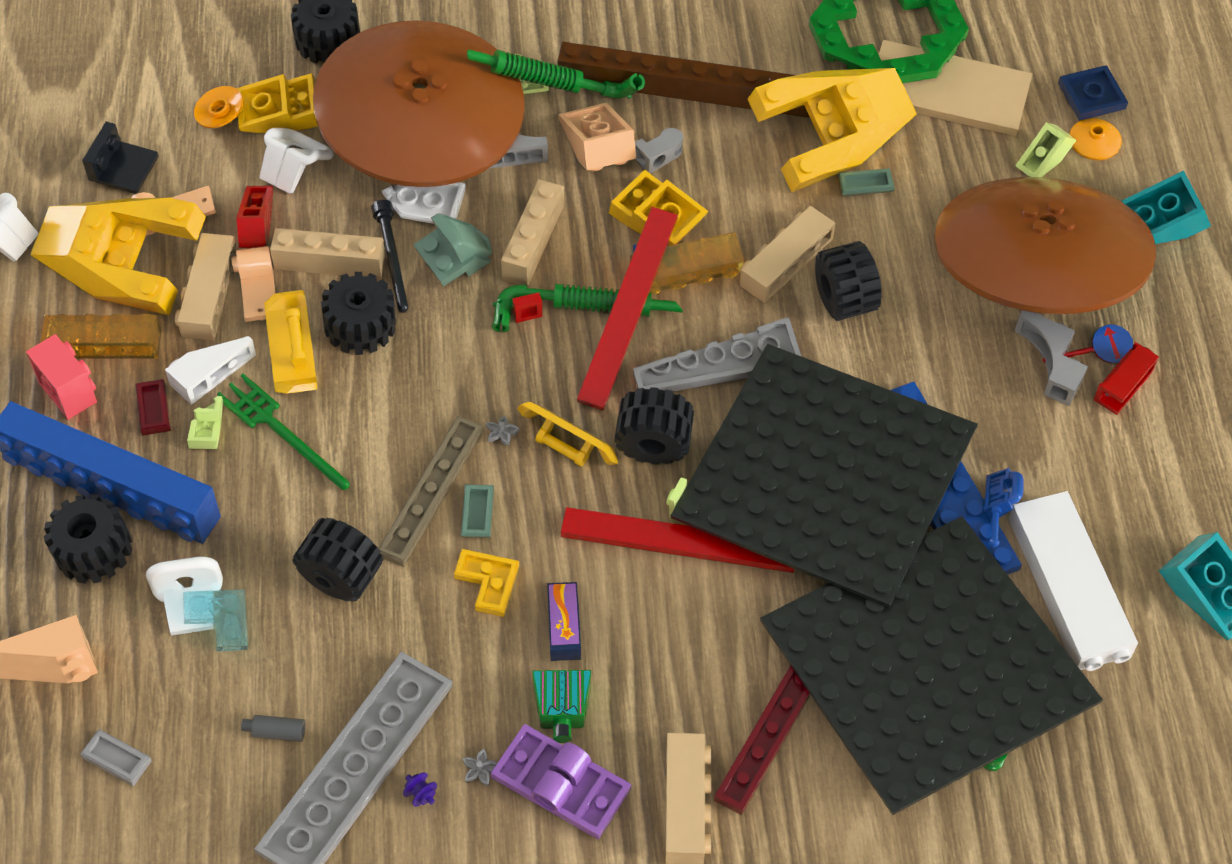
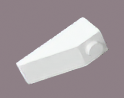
M247 336L186 353L180 359L174 360L165 369L170 386L192 405L256 356L253 340Z

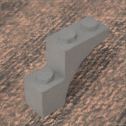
M1022 310L1015 332L1029 340L1046 360L1048 383L1044 395L1070 406L1088 366L1080 363L1078 360L1064 356L1070 347L1075 330L1068 328L1064 324L1047 319L1039 313Z

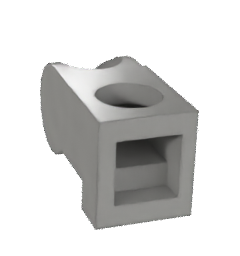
M667 128L662 131L660 136L647 143L642 138L635 142L636 159L634 160L649 173L663 167L681 155L682 132L675 128Z

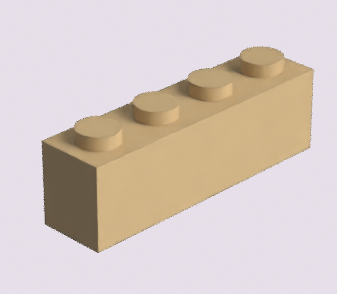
M538 179L501 259L503 281L518 285L523 284L528 287L563 210L564 186Z
M809 206L803 213L799 212L786 229L782 228L779 230L771 243L764 244L751 261L747 260L740 269V287L765 304L811 261L818 252L833 240L836 223L812 206Z
M275 228L270 248L274 270L343 275L347 273L348 276H355V272H362V276L367 277L371 273L376 275L377 279H382L386 259L384 240L380 237Z
M201 233L199 243H195L193 249L194 262L193 265H189L187 271L188 284L187 287H183L181 292L182 306L181 309H177L175 314V325L179 326L181 337L215 340L233 272L232 256H236L237 248L234 236Z
M667 733L665 864H704L705 854H711V834H705V823H711V804H705V794L711 793V774H705V764H711V745H705V734Z

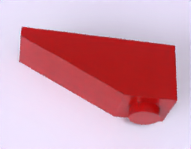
M246 186L236 217L239 248L249 249L267 246L270 236L273 186Z

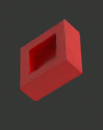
M539 292L512 298L513 316L516 323L543 317L542 299Z

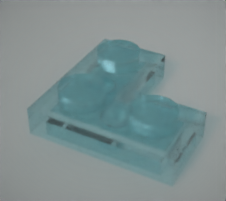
M245 590L183 592L184 624L215 623L216 651L247 650Z

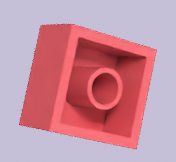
M54 334L26 351L39 385L67 420L97 403L93 392L97 389L88 376L91 372L82 359L77 361L74 357L76 356L75 351L68 341L63 343Z

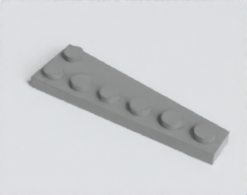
M784 318L757 327V331L745 335L742 333L733 335L730 340L717 343V341L709 343L706 348L697 351L690 349L678 353L676 356L666 357L633 368L636 388L650 389V387H654L659 390L679 391L748 378L767 344L801 356L790 319Z

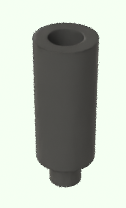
M254 715L253 719H242L241 731L251 732L252 737L303 742L306 727L305 719Z

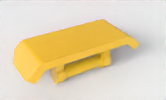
M297 290L275 293L264 302L275 392L288 394L317 389V378L305 292Z
M527 402L517 407L523 417L532 418L541 415L546 418L536 435L535 441L542 445L545 444L572 459L578 466H584L594 446L597 447L606 464H618L614 447L602 439L535 403ZM555 424L585 440L580 451L550 434Z

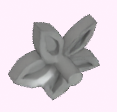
M502 416L498 420V424L486 422V427L492 431L489 434L488 442L500 438L503 444L509 446L511 436L519 432V427L514 424H508L506 416Z
M485 749L478 752L476 759L470 757L463 758L465 766L470 769L466 774L465 782H471L479 777L482 784L489 786V773L493 771L497 762L487 761Z

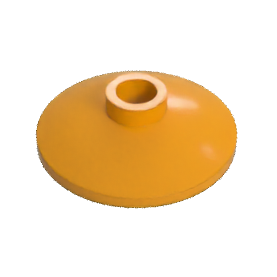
M220 86L211 89L197 101L194 108V117L198 124L205 128L222 127L238 116L243 107V97L238 89L231 86Z
M1097 118L1080 120L1073 125L1069 133L1070 136L1076 139L1072 146L1073 150L1087 159L1105 160L1111 158L1119 151L1121 146L1119 131L1105 120Z

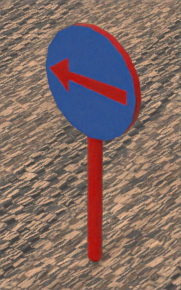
M1115 324L1105 325L1095 332L1092 339V347L1066 352L1064 356L1069 358L1095 352L1096 356L1102 361L1119 363L1126 353L1132 349L1133 339L1123 327Z

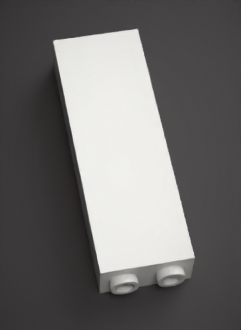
M1068 491L1014 504L1008 520L1069 656L1080 670L1086 669L1087 671L1096 670L1103 666V664L1113 661L1118 664L1129 660L1138 642Z

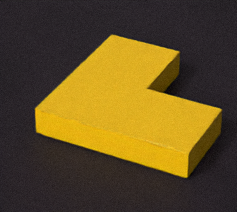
M461 549L454 572V579L481 585L475 603V611L504 617L518 572L519 561Z

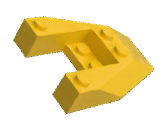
M895 68L814 71L777 79L756 87L748 97L749 104L758 122L804 105L821 139L823 146L789 159L781 168L791 192L860 166L917 114Z
M170 197L127 198L49 206L30 255L96 299L170 315L178 293L177 288L165 277L133 270L148 230L197 241L206 216L195 203Z

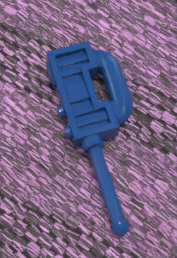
M1010 468L986 476L985 506H983V509L992 518L991 539L989 541V545L992 548H996L999 545V518L1013 510V504L1018 503L1023 496V475L1020 472H1012Z

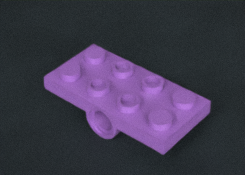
M526 724L520 729L491 772V778L598 840L631 790L629 782L593 763L590 756L582 748L568 742L562 745Z

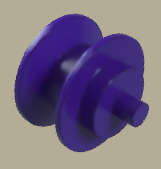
M426 772L413 776L409 774L405 778L407 782L403 796L409 797L412 795L414 797L412 802L414 807L427 803L432 805L435 802L433 797L436 793L437 783L431 782L428 784L426 782L428 777Z

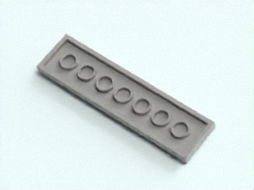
M401 651L254 849L256 854L272 864H324L453 686L452 680Z

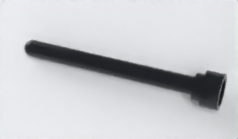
M378 200L371 206L373 218L381 226L397 308L399 312L405 313L408 310V302L390 222L394 216L393 205L389 200Z

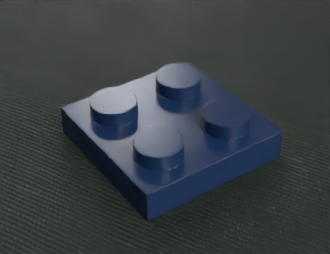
M1107 65L1063 75L1059 78L1058 84L1079 121L1127 108L1128 101Z

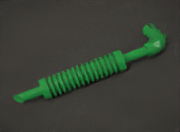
M470 49L467 51L470 61L490 65L492 73L506 75L507 77L527 82L530 81L531 83L551 88L554 87L555 89L575 94L582 88L598 92L601 96L608 98L627 97L630 99L634 93L645 86L644 77L640 74L637 76V73L621 83L608 81L601 83L583 78V72L561 65L558 66L557 64L513 53L510 54L501 50H496L493 55Z
M556 283L555 290L527 288V285L523 284L512 285L505 288L499 294L497 301L493 302L495 311L492 329L499 332L501 324L503 326L502 332L509 331L511 309L513 308L512 298L539 292L542 300L554 301V308L562 309L564 306L565 309H568L569 306L572 310L574 307L575 310H579L580 307L582 311H584V308H586V311H590L591 308L593 312H595V309H597V312H600L602 309L604 313H606V310H608V313H611L619 289L614 291L611 288L608 291V288L603 290L600 287L597 290V287H594L593 290L590 286L588 289H586V286H583L582 289L579 285L577 288H575V285H572L571 288L568 284L564 287V284ZM649 292L641 316L649 317L650 310L683 313V310L675 301L651 299L652 292Z

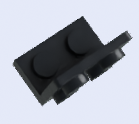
M106 121L82 161L89 181L137 194L159 155L157 151L122 142L116 124Z

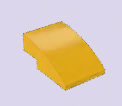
M310 73L287 80L285 75L282 74L236 88L243 97V107L238 114L240 131L266 133L271 128H288L299 131L317 127L313 106L316 79L313 74Z
M646 170L611 201L609 209L610 215L639 234L643 231L652 207L677 214L678 219L668 243L672 247H675L708 213V210L670 181L666 180L662 183Z

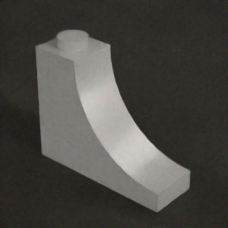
M519 134L505 156L490 168L548 162L547 138Z

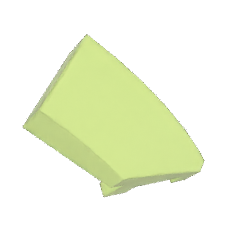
M222 396L215 397L213 399L214 403L204 409L198 407L193 410L195 419L191 421L187 439L189 449L218 448L223 409Z

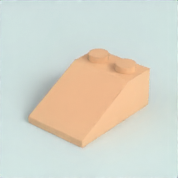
M608 103L558 114L559 121L578 161L587 171H599L604 166L613 164L623 165L629 160L636 159L634 131Z
M77 615L0 641L1 679L71 683L87 680L91 675L98 673L89 642Z

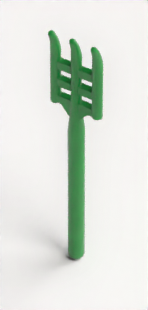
M244 373L241 374V377L249 388L252 389L247 395L233 383H229L232 391L241 399L237 403L233 404L221 392L217 393L218 396H222L223 404L250 428H254L257 423H267L275 433L341 490L349 488L350 482L284 424L273 417V411L279 408V403ZM259 395L260 398L254 402L253 399ZM267 402L269 405L262 409L261 406ZM245 405H248V406H249V407H248L247 409H245L244 411L240 410V409L243 408ZM252 413H257L253 418L249 417Z

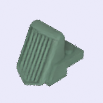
M440 213L431 217L436 230L413 244L416 251L443 287L463 273H466L469 277L491 262L488 257L492 254L490 240L486 235L469 223Z

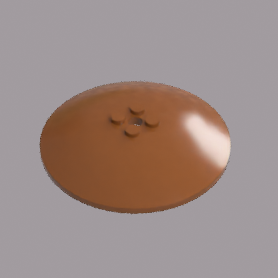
M432 21L391 22L375 26L354 35L336 48L327 58L319 71L314 86V115L317 126L326 143L334 153L354 169L391 184L411 187H436L472 178L486 171L505 156L516 141L523 123L525 100L520 79L492 73L490 65L468 59L467 51L469 49L493 55L497 50L493 45L469 31ZM417 84L425 85L426 88L416 89L413 86Z
M1045 177L1000 179L968 189L950 201L943 209L937 220L934 236L935 248L941 263L963 286L998 304L1044 314L1084 313L1122 302L1134 295L1148 281L1156 259V246L1153 235L1146 223L1130 207L1095 188L1071 181Z

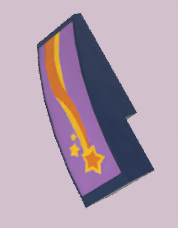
M577 582L547 583L551 661L581 660Z

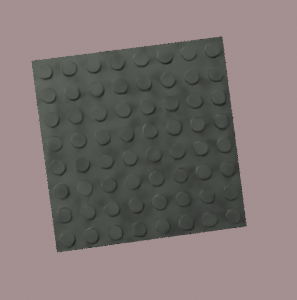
M767 344L674 508L671 519L890 608L976 431L978 423Z
M963 516L925 534L890 608L828 583L760 617L761 623L892 815L1103 701L1102 697Z

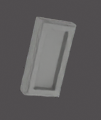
M98 729L80 753L84 760L133 787L152 762L148 755Z

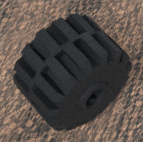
M298 0L299 4H294L292 7L291 21L297 51H300L301 56L304 58L310 57L311 62L323 61L324 64L336 48L360 33L357 6L355 3H352V0Z
M856 241L818 252L815 259L817 287L822 302L832 318L840 321L878 310L882 298L880 276L876 263L864 243Z
M355 272V276L351 277L347 273L340 275L341 281L339 282L332 280L329 283V290L324 289L322 294L323 301L321 302L324 332L326 337H330V343L334 347L341 345V351L349 353L350 349H355V355H363V349H369L370 353L377 351L378 343L383 347L389 343L388 335L393 337L396 319L394 295L392 289H388V284L383 279L377 282V276L371 273L367 277L362 276V272Z
M650 387V389L639 388L635 392L630 391L626 393L625 398L621 399L614 438L617 449L623 451L625 456L635 458L636 461L642 463L648 462L659 465V463L671 464L673 460L680 461L689 452L694 417L692 404L685 401L686 398L682 395L673 394V391L667 389L659 390L654 387Z
M91 494L89 499H86L84 495L75 496L76 501L69 503L68 499L62 502L63 508L61 510L54 509L50 514L52 521L45 523L44 530L46 535H44V541L60 571H63L67 578L72 580L75 577L78 583L86 584L88 579H91L93 583L101 582L102 576L108 575L111 578L116 575L114 569L117 567L123 568L126 565L127 561L124 556H131L132 547L130 543L132 538L117 507H114L112 501L107 498L101 500L99 495Z
M320 518L293 555L292 561L297 571L320 591L336 599L355 602L360 599L382 565L383 556L380 554L379 548L356 528L333 518Z

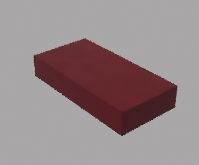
M164 379L136 383L142 436L171 431Z

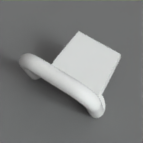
M271 128L264 136V142L267 147L259 178L287 193H294L306 165L317 160H330L334 153L328 146L298 131L288 128ZM290 146H297V147H300V148H303V149L289 148V147H290Z
M10 193L0 194V252L14 262L18 260L39 233L17 208L16 198Z
M192 557L165 561L151 566L146 571V579L153 595L165 604L171 636L214 629V594L220 590L223 583V576L216 560L209 557ZM181 577L193 578L191 587L187 588L182 586L176 579Z

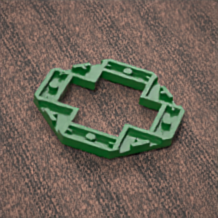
M823 0L810 16L808 25L823 59L832 63L840 61L847 64V69L895 68L902 83L937 78L942 71V67L946 62L950 61L957 51L958 45L968 36L969 27L954 0H898L903 11L927 7L940 33L921 36L920 45L925 54L881 61L874 44L849 47L837 23L840 20L856 18L857 9L853 3L856 0Z

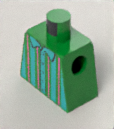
M532 670L533 690L540 727L543 729H553L554 741L558 743L570 742L572 740V728H583L585 725L591 691V670Z

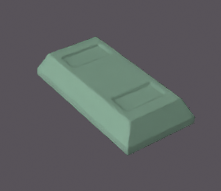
M890 168L838 173L843 196L895 191Z
M465 484L461 537L490 538L494 485Z

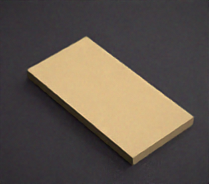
M883 40L879 57L883 61L925 53L922 48ZM953 55L950 61L946 62L942 67V71L937 78L902 84L917 114L1017 137L1033 73Z

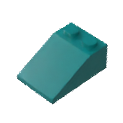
M1184 170L1121 201L1136 212L1146 223L1153 235L1155 244L1185 239L1211 227L1206 212Z
M1218 532L1199 535L1158 571L1173 592L1225 640H1230L1232 638V551Z

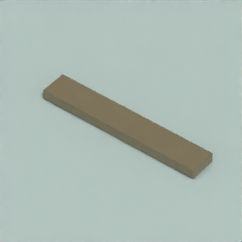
M460 416L456 417L381 543L379 550L383 559L402 567L406 565L482 435V425Z

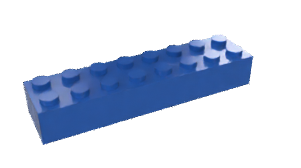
M12 401L8 403L0 414V450L2 458L13 466L21 465L36 476L41 477L44 475L51 478L61 487H72L81 495H84V497L90 498L91 494L99 495L101 500L107 498L112 501L114 507L127 511L133 518L148 520L163 531L171 530L188 542L194 540L203 544L221 517L213 488L209 485Z

